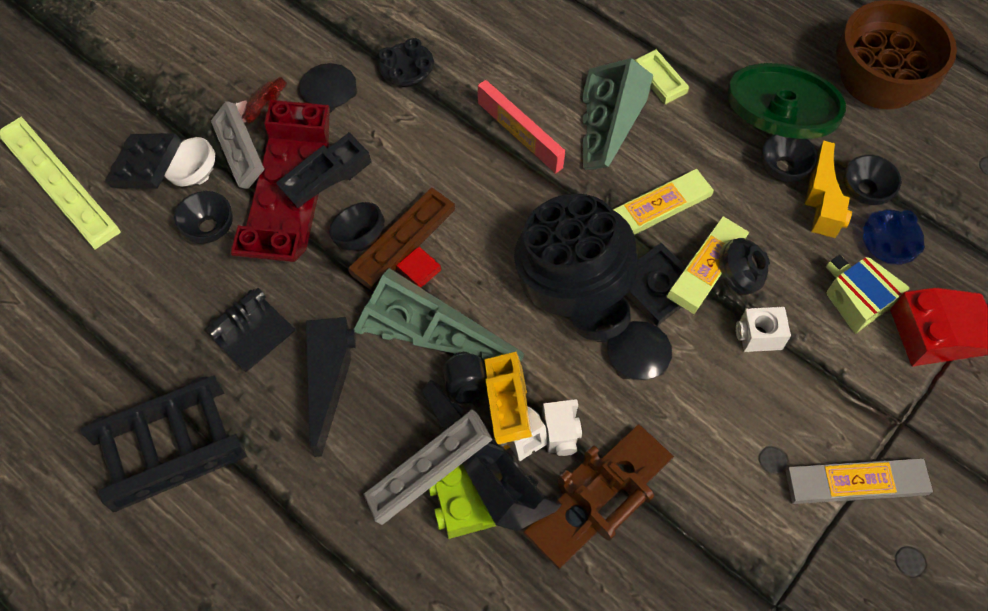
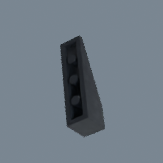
M346 317L306 321L310 448L315 457H321L350 366L351 348H356L355 329H349Z

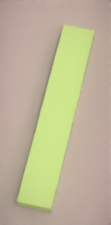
M22 116L0 129V139L94 250L121 233L117 225Z

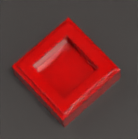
M420 246L396 265L397 271L420 288L441 271V265Z

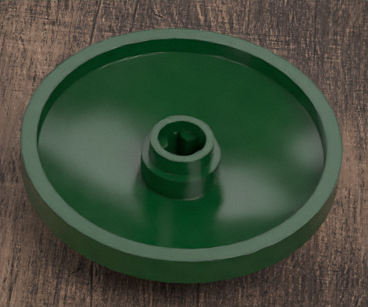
M760 63L746 66L733 75L727 92L730 106L743 120L758 129L782 137L813 139L829 135L841 125L846 112L845 99L834 85L810 71L785 64Z

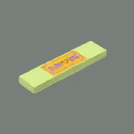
M695 169L613 210L629 223L635 235L711 197L714 190L701 173Z
M723 216L674 284L667 298L695 314L722 274L719 265V255L722 246L733 239H746L749 232Z

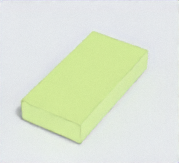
M657 49L635 59L637 63L653 74L650 88L664 105L688 93L689 86Z

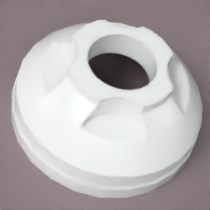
M201 137L184 140L164 176L174 185L181 187L204 183L208 180L209 174L213 170L215 163L214 149L206 139Z

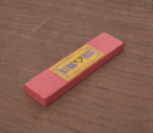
M486 80L478 85V104L555 174L562 170L565 149Z

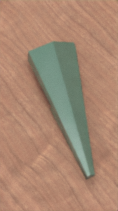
M390 268L382 275L370 301L365 306L354 328L355 332L359 334L366 332L381 335L383 339H400L413 342V345L454 354L469 352L470 354L481 356L483 360L517 351L521 362L525 354Z

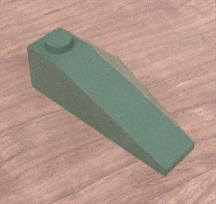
M632 58L589 69L583 91V102L587 104V113L583 115V124L587 126V134L583 138V168L586 170L609 167L648 99L653 74Z

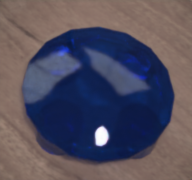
M886 209L874 212L869 216L863 227V241L867 249L877 259L888 264L902 265L912 262L925 248L924 234L917 223V216L909 210L901 212Z

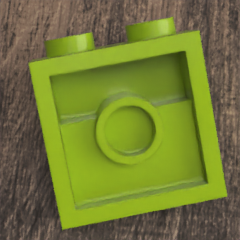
M462 464L429 489L430 496H438L440 508L434 509L439 530L446 528L448 539L496 526Z

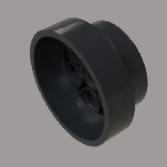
M565 194L554 197L538 206L528 217L514 252L515 266L526 296L542 310L560 316H586L611 307L630 290L638 272L636 241L631 226L603 200L587 194Z

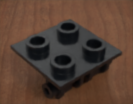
M259 288L256 290L250 289L245 297L239 302H234L230 309L227 308L224 314L215 321H211L210 325L204 329L245 372L250 370L296 331L265 300L266 296Z

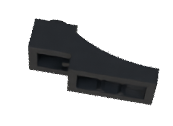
M348 132L330 148L327 149L324 145L276 182V184L298 209L330 186L345 179L351 180L372 161L369 152Z

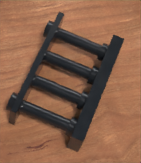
M215 375L198 378L191 385L113 416L99 417L93 420L90 425L80 428L82 435L94 446L101 444L111 482L109 486L98 491L102 504L113 513L248 457L244 445L237 434L231 436L226 434L214 401L215 397L225 393ZM201 403L213 441L205 447L194 449L181 411ZM168 416L180 454L173 460L160 463L148 424ZM134 430L146 468L139 474L126 477L114 438Z

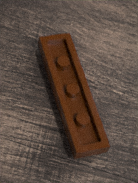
M431 187L348 268L350 275L373 292L388 268L393 271L396 270V265L418 248L455 211V203Z

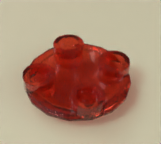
M278 77L264 83L250 96L245 105L242 119L251 124L262 113L261 110L266 104L269 106L270 100H277L279 98L280 92L288 84L283 77Z

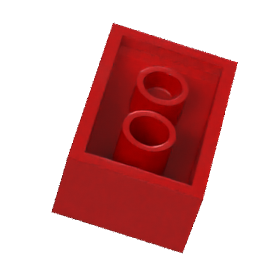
M942 288L904 292L890 309L912 367L988 355V307L983 295L980 293Z

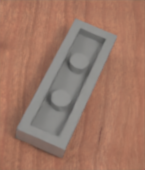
M225 101L212 118L211 123L238 187L249 189L264 171V167L236 104Z

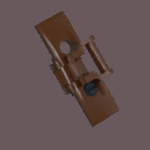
M639 424L602 459L598 456V448L593 445L584 453V462L572 473L568 470L564 471L558 477V487L563 493L558 501L562 505L556 512L534 522L524 531L523 534L558 570L597 533L610 541L616 535L615 530L644 502L648 503L654 498L652 490L646 484L674 456ZM624 464L629 466L633 473L622 471L618 465ZM620 490H624L630 495L606 519L598 513Z

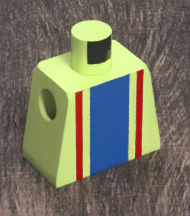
M838 255L826 266L836 277L827 290V296L855 334L891 309L900 296L910 289L905 283L871 258L865 257L854 266H851L841 255Z

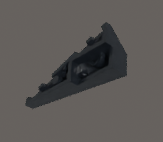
M430 380L422 391L445 431L463 417L461 414L463 408L457 402L452 403L440 389L441 386ZM492 436L493 440L462 463L496 526L518 531L556 512L562 505L555 497L551 498L543 495L536 487L539 481L532 475L527 476L514 461L515 458L501 444L498 445Z

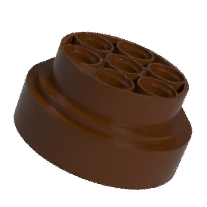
M879 0L857 9L850 16L836 49L837 62L841 69V79L847 91L860 102L879 109L902 108L913 101L923 99L938 89L953 66L957 53L955 38L941 18L920 5L902 0Z

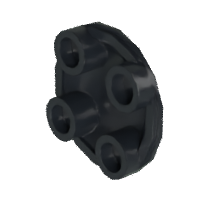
M410 38L405 43L396 44L391 48H383L379 52L380 74L386 81L395 85L416 84L427 78L433 70V55L426 47L422 46L421 41L417 38Z
M334 63L320 64L311 68L303 75L300 82V92L308 103L329 105L331 113L336 107L347 103L356 96V78L351 70L343 65Z
M632 321L616 338L609 339L608 356L620 378L649 380L666 372L672 359V345L667 335L659 327L648 322Z

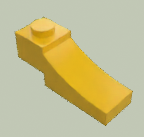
M823 141L817 152L816 166L811 172L805 205L816 207L811 232L836 238L841 228L846 229L848 227L852 211L848 210L850 197L843 195L836 179L834 169L835 143Z
M517 351L484 359L487 379L485 380L494 437L497 444L532 437L526 400L527 390Z

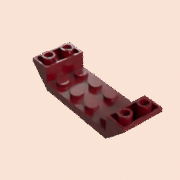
M270 100L264 123L269 137L262 163L264 171L258 178L247 225L237 226L231 249L232 256L296 262L306 251L319 194L297 209L279 189L276 182L323 145L327 149L329 148V105Z

